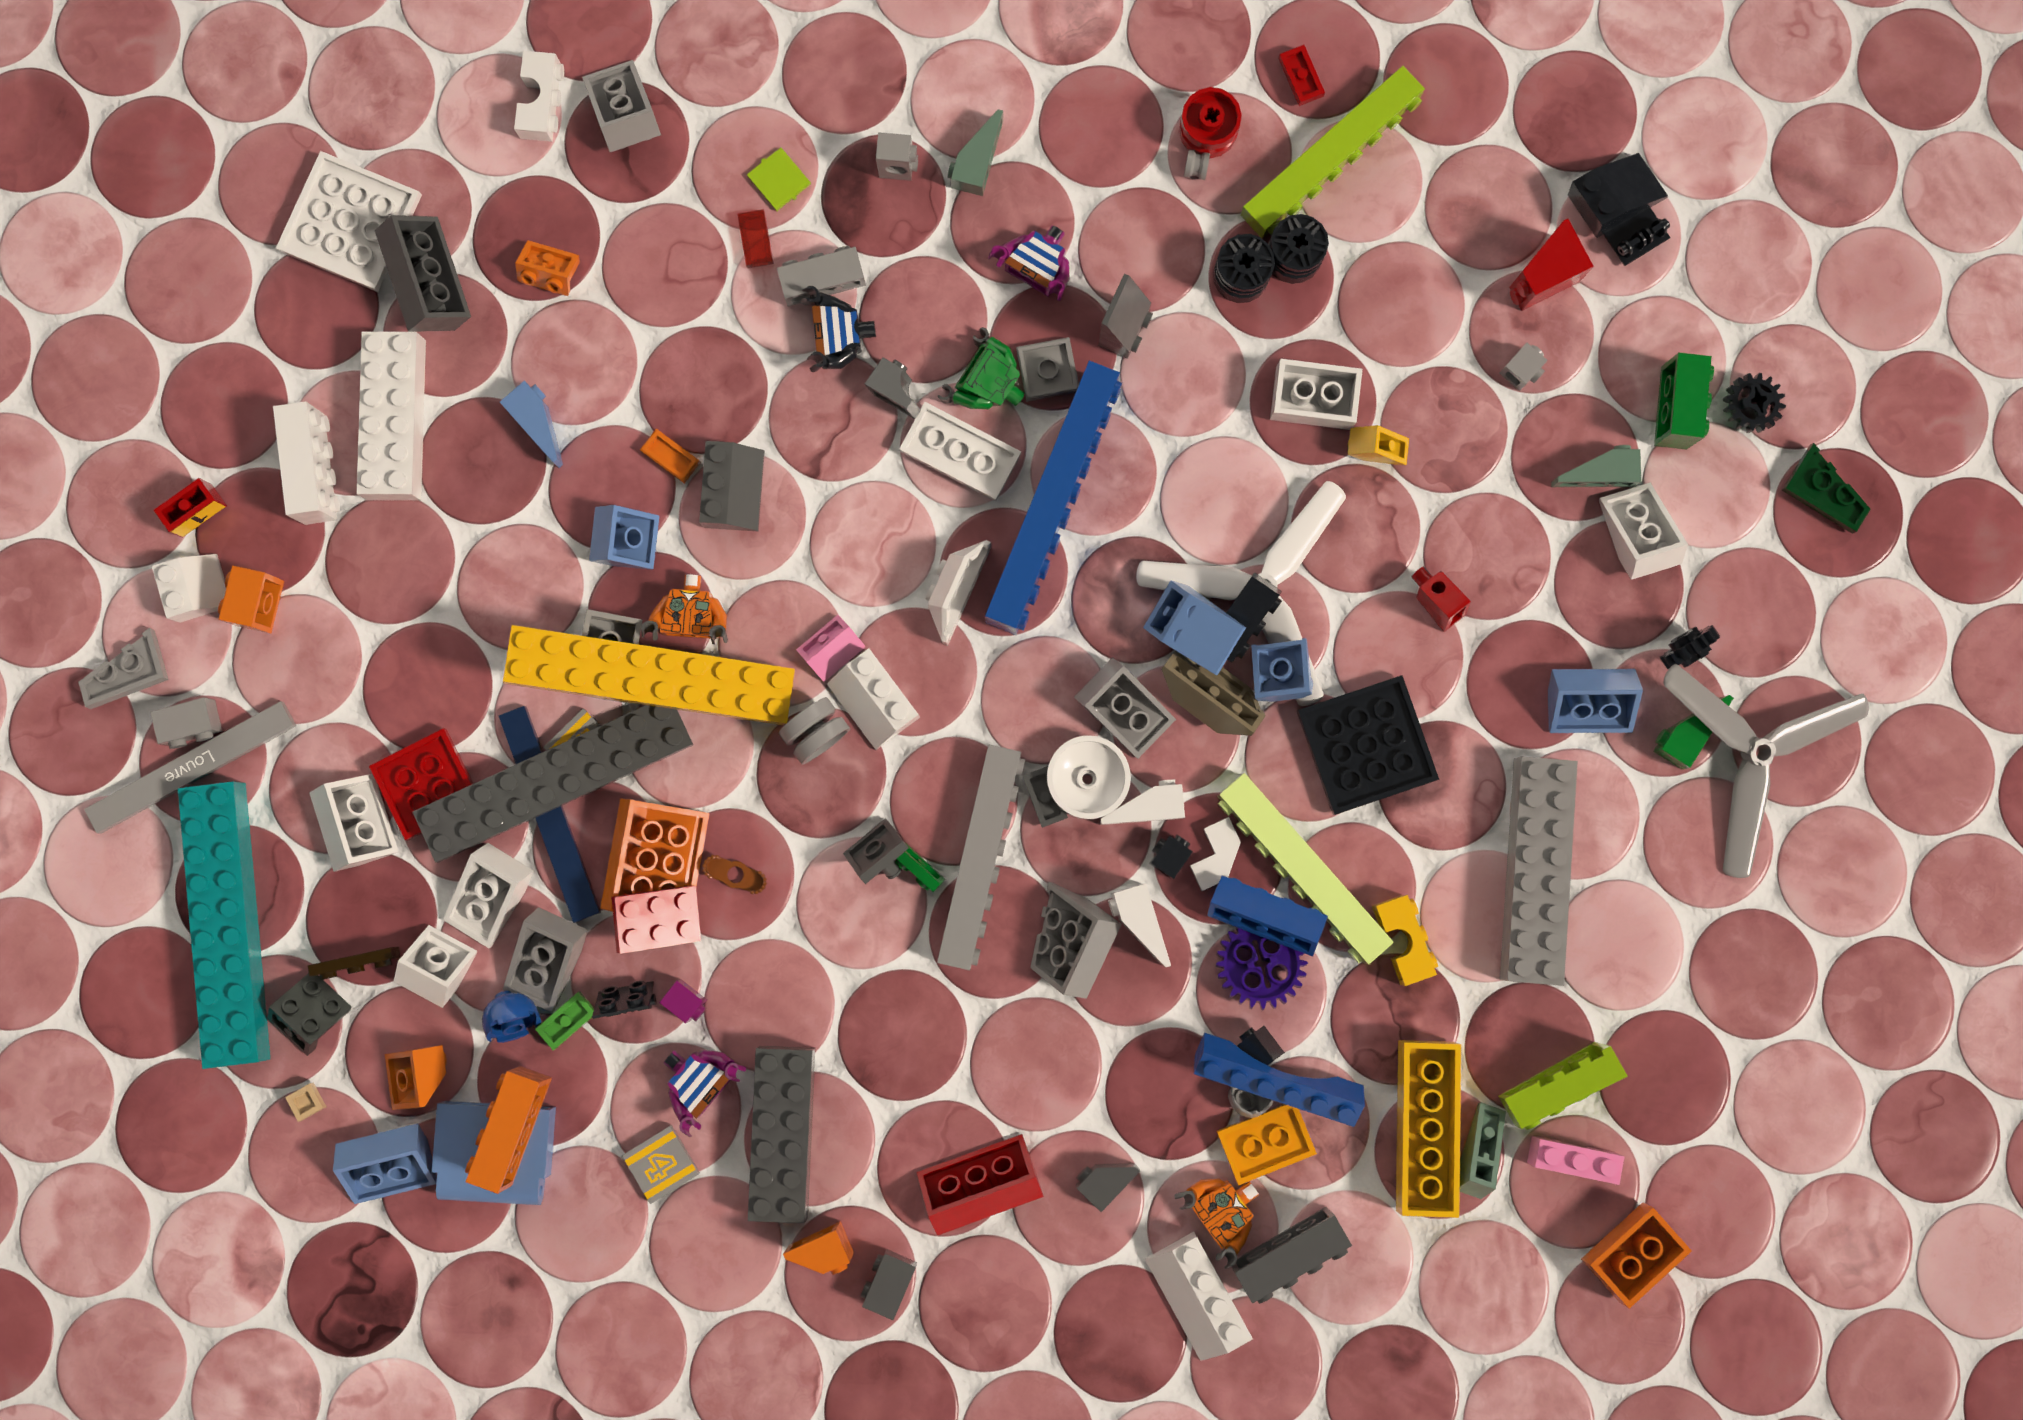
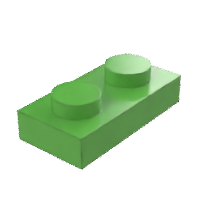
M577 992L535 1030L552 1050H556L592 1018L594 1007L581 992Z

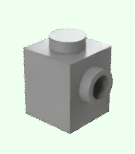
M1526 343L1499 374L1520 391L1529 381L1535 383L1545 372L1541 367L1547 362V359L1537 346Z

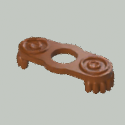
M711 855V857H707V860H704L705 864L702 865L703 872H705L704 875L709 879L713 878L722 881L730 888H741L749 891L750 894L761 893L766 888L767 878L762 871L751 869L739 861L721 858L719 855ZM732 867H739L743 870V879L738 883H733L728 878V872Z

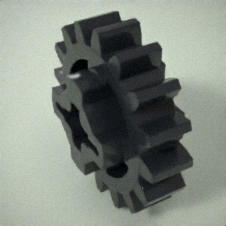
M1751 373L1743 376V379L1739 377L1733 381L1734 385L1726 389L1730 395L1724 397L1722 401L1729 403V406L1723 409V412L1731 413L1732 416L1729 417L1728 422L1736 420L1738 422L1736 425L1737 430L1746 426V433H1751L1754 429H1756L1757 433H1761L1765 430V427L1768 429L1775 425L1774 421L1782 418L1781 413L1778 411L1786 408L1785 404L1780 403L1785 394H1778L1777 390L1781 385H1771V376L1766 380H1762V373H1758L1754 378ZM1741 392L1742 398L1738 401V396ZM1768 406H1770L1769 413L1766 410Z
M1713 625L1707 626L1703 630L1693 627L1674 638L1668 644L1671 649L1660 656V659L1667 669L1674 664H1682L1684 668L1708 655L1709 651L1712 650L1710 645L1716 642L1720 635Z

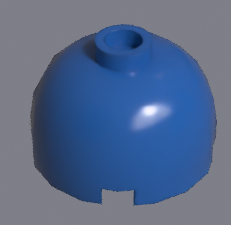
M502 991L496 994L495 999L490 1001L485 1007L482 1016V1025L486 1039L491 1042V1038H496L498 1043L524 1037L529 1034L526 1029L533 1025L536 1029L542 1022L533 1000L524 994L511 993V991Z

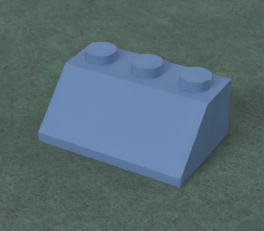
M1552 669L1548 687L1549 732L1633 733L1643 693L1636 669Z
M418 1123L335 1145L333 1172L354 1204L434 1185L437 1182L436 1173L432 1172L433 1160L429 1142Z

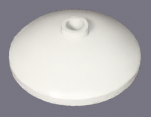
M1079 736L1065 742L1054 753L1047 770V785L1055 803L1066 813L1081 819H1097L1110 814L1124 801L1130 787L1131 773L1126 757L1112 742L1097 736ZM1086 774L1090 775L1092 783L1085 784L1082 781V777Z

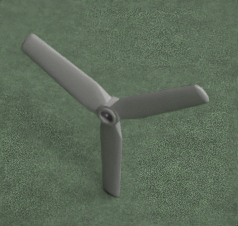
M1674 664L1665 674L1664 686L1728 747L1736 749L1741 753L1742 762L1733 785L1723 872L1730 877L1747 878L1751 875L1770 789L1769 764L1772 763L1775 756L1791 754L1865 718L1869 712L1868 700L1864 694L1856 695L1781 724L1763 738H1759L1742 716L1679 665ZM1759 747V753L1756 756V750Z

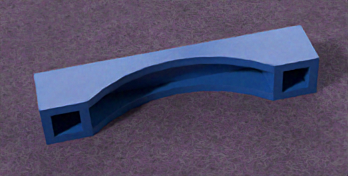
M1204 1033L1195 1052V1075L1355 1127L1365 1107L1364 1085L1340 1077L1307 1078L1285 1073L1254 1059L1231 1041Z

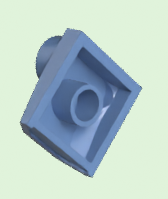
M1306 638L1273 644L1251 645L1254 692L1257 701L1275 702L1300 699L1312 695L1313 680L1310 673Z

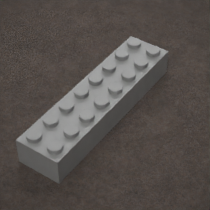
M1523 756L1514 758L1500 980L1564 986L1578 761Z

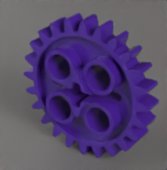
M1236 927L1237 935L1229 931L1227 936L1231 941H1221V945L1226 951H1217V956L1223 958V961L1216 963V967L1224 970L1217 977L1219 979L1226 978L1227 980L1222 985V988L1227 989L1231 987L1233 989L1229 997L1232 998L1238 994L1240 996L1239 1005L1244 1003L1245 1000H1249L1250 1009L1254 1007L1255 1003H1259L1261 1010L1265 1009L1268 1002L1275 1009L1277 1006L1276 1000L1278 999L1285 1005L1287 1003L1286 994L1294 998L1296 993L1292 987L1301 988L1303 984L1297 978H1304L1307 974L1300 970L1301 967L1308 964L1307 961L1300 960L1299 958L1305 953L1276 943L1278 951L1270 954L1263 948V943L1270 941L1269 939ZM1254 940L1258 943L1262 962H1268L1265 967V973L1270 982V988L1265 986L1261 967H1255L1258 956L1252 944ZM1240 948L1248 949L1251 953V959L1241 961L1238 959L1236 951ZM1275 967L1284 969L1286 979L1282 981L1274 979L1271 973L1272 969ZM1248 975H1255L1258 977L1260 985L1256 988H1249L1245 984L1244 978Z

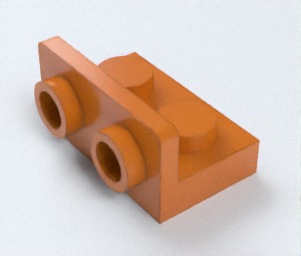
M527 240L515 262L517 280L528 286H535L552 293L568 296L571 291L570 280L580 263L579 255Z

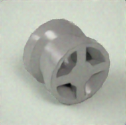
M1188 150L1184 177L1189 178L1193 175L1198 176L1200 180H1205L1210 153L1196 154L1194 150Z

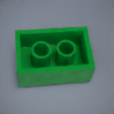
M1678 352L1661 366L1654 446L1687 450L1707 436L1710 423L1706 416L1707 409L1710 408L1712 394L1709 392V382L1712 381L1714 376V366L1711 365L1712 356Z

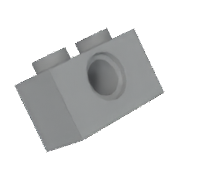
M878 132L876 163L879 178L912 180V171L917 172L918 155L917 145H912L911 135Z

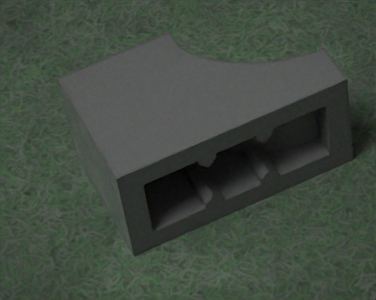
M882 358L865 382L866 387L874 396L915 419L921 410L909 395V384L912 382V379L906 373L907 367L895 359L893 362Z

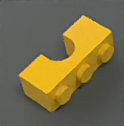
M1401 895L1372 905L1377 923L1385 933L1398 929L1407 938L1406 950L1401 955L1391 958L1400 985L1407 986L1436 976L1435 968L1438 967V963L1432 951L1429 952L1425 942L1428 941V936L1424 926H1419L1415 915L1419 914L1414 899H1409L1408 895Z

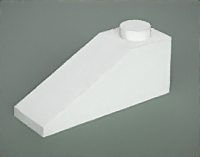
M1175 780L1159 781V786L1152 787L1101 818L1100 825L1185 818L1182 784L1176 785Z

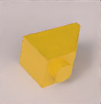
M1378 425L1350 428L1348 455L1363 461L1407 465L1409 438Z

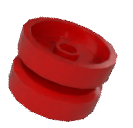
M1208 87L1199 89L1188 98L1183 107L1179 127L1181 142L1187 150H1194L1196 154L1210 153V158L1222 156L1231 149L1236 141L1242 117L1239 103L1233 95L1221 88Z

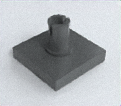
M885 818L846 850L843 855L859 878L866 884L881 871L884 872L888 879L897 877L902 869L896 864L895 859L909 849V847Z

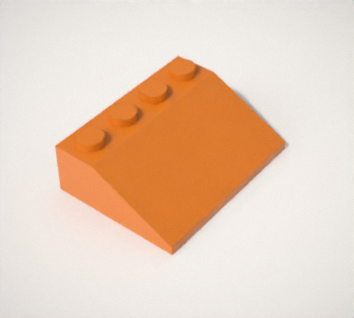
M620 798L600 908L613 912L611 896L689 885L697 886L709 813Z

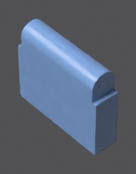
M459 1101L437 1103L432 1172L437 1173L436 1197L438 1200L541 1205L544 1196L545 1178L551 1175L556 1107H541L513 1185L496 1194L465 1182L468 1173H465L467 1163L471 1156L475 1157L479 1147L475 1145L477 1136L482 1128H486L489 1120L486 1117V1112L490 1103Z

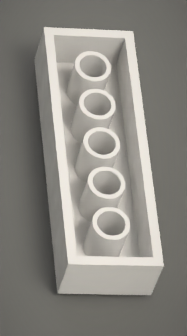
M362 332L357 495L366 500H421L426 340L417 332Z

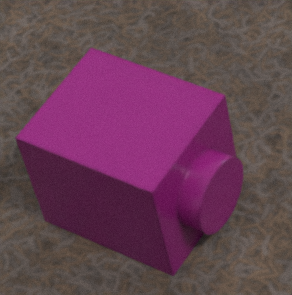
M680 979L673 984L659 1003L684 1023H689L692 1019L696 1022L705 1012L706 1008L703 1005L707 999Z

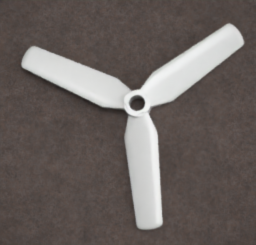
M1326 481L1268 551L1262 571L1258 574L1275 587H1278V584L1296 572L1346 499L1344 491L1337 484ZM1141 561L1136 572L1137 583L1142 587L1165 590L1172 580L1190 586L1202 596L1224 600H1235L1252 576L1234 567ZM1279 596L1278 598L1282 602L1273 614L1268 612L1263 618L1266 625L1262 631L1268 643L1302 640L1291 608ZM1310 657V673L1313 680L1312 695L1296 699L1298 705L1303 707L1317 703L1324 696Z

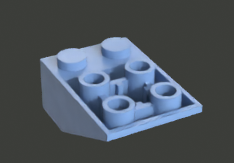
M1172 580L1169 582L1143 627L1161 642L1215 675H1218L1246 629L1245 626L1190 586Z

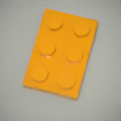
M1286 1104L1267 1110L1258 1117L1247 1118L1216 1131L1238 1186L1317 1154L1300 1110Z

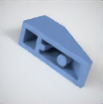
M523 381L503 398L500 403L550 460L560 468L563 462L549 407L543 401L546 396L536 384L530 387Z

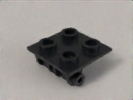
M1651 208L1603 234L1624 266L1671 238L1667 233V229L1670 228L1668 220L1665 218L1662 220L1658 219Z
M636 981L629 986L619 988L617 986H609L598 992L592 1018L620 1015L621 1013L635 1012L636 1010L651 1009L653 1005H657L656 996L652 994L654 981Z

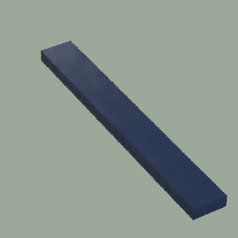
M526 706L498 715L516 764L543 752ZM563 806L536 817L535 819L573 923L600 914L601 910Z

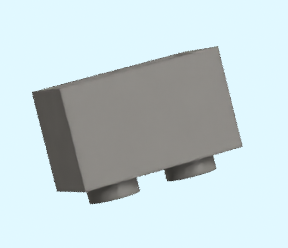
M204 697L150 712L157 743L167 745L169 749L184 747L187 745L186 741L196 739V742L207 741L214 738L213 734L223 732L216 701Z

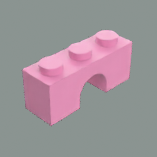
M1533 1135L1527 1163L1535 1168L1617 1185L1620 1184L1624 1156L1615 1152L1591 1147H1579Z

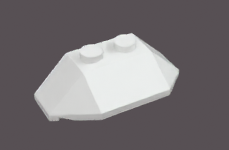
M985 540L949 555L947 561L943 559L936 573L940 576L936 586L931 584L925 599L929 601L928 608L941 641L946 646H948L990 552L992 547L990 541Z

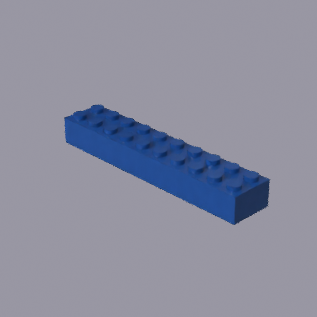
M1090 360L1088 361L986 612V624L1013 635H1017L1019 629L1024 631L1030 613L1026 611L1028 605L1034 606L1040 592V586L1037 583L1039 579H1045L1050 567L1048 556L1049 554L1055 555L1061 536L1058 534L1060 528L1065 530L1071 509L1068 508L1069 504L1075 505L1081 490V484L1078 483L1079 479L1085 480L1092 458H1089L1090 453L1096 454L1101 441L1102 433L1099 430L1100 428L1105 430L1112 411L1109 405L1110 403L1115 405L1122 386V382L1118 381L1120 372Z

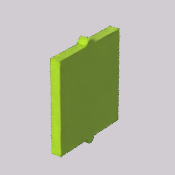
M781 147L767 159H761L762 163L747 174V177L776 211L780 210L791 200H796V196L811 185L808 178Z

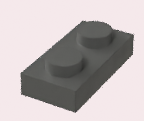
M1048 766L1022 776L1042 828L1068 818L1066 812L1055 803L1047 785Z

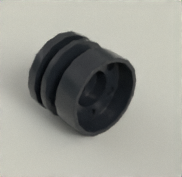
M1304 214L1290 215L1279 222L1269 241L1275 262L1272 274L1276 278L1286 283L1296 284L1303 283L1316 274L1326 256L1329 245L1328 234L1322 223L1314 217ZM1297 242L1302 243L1300 249L1295 247Z
M1238 234L1225 242L1220 249L1213 270L1214 285L1224 298L1235 303H1248L1259 298L1266 290L1275 266L1274 254L1269 244L1262 238L1252 234ZM1241 261H1244L1246 265L1250 264L1249 268H1246L1245 265H1240Z

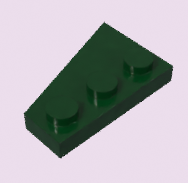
M1815 443L1810 444L1782 491L1850 533H1856L1871 510L1870 507L1850 484H1846L1836 473L1837 469L1833 464L1823 458L1819 453L1820 449Z

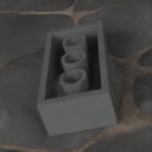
M391 215L374 230L408 332L455 331L471 318L438 217Z
M1324 1207L1237 1258L1236 1264L1231 1267L1252 1304L1256 1301L1260 1304L1272 1298V1292L1281 1287L1287 1289L1298 1282L1297 1278L1306 1272L1310 1275L1319 1271L1323 1267L1322 1263L1331 1258L1337 1260L1348 1253L1347 1249L1352 1244L1336 1216L1327 1207Z

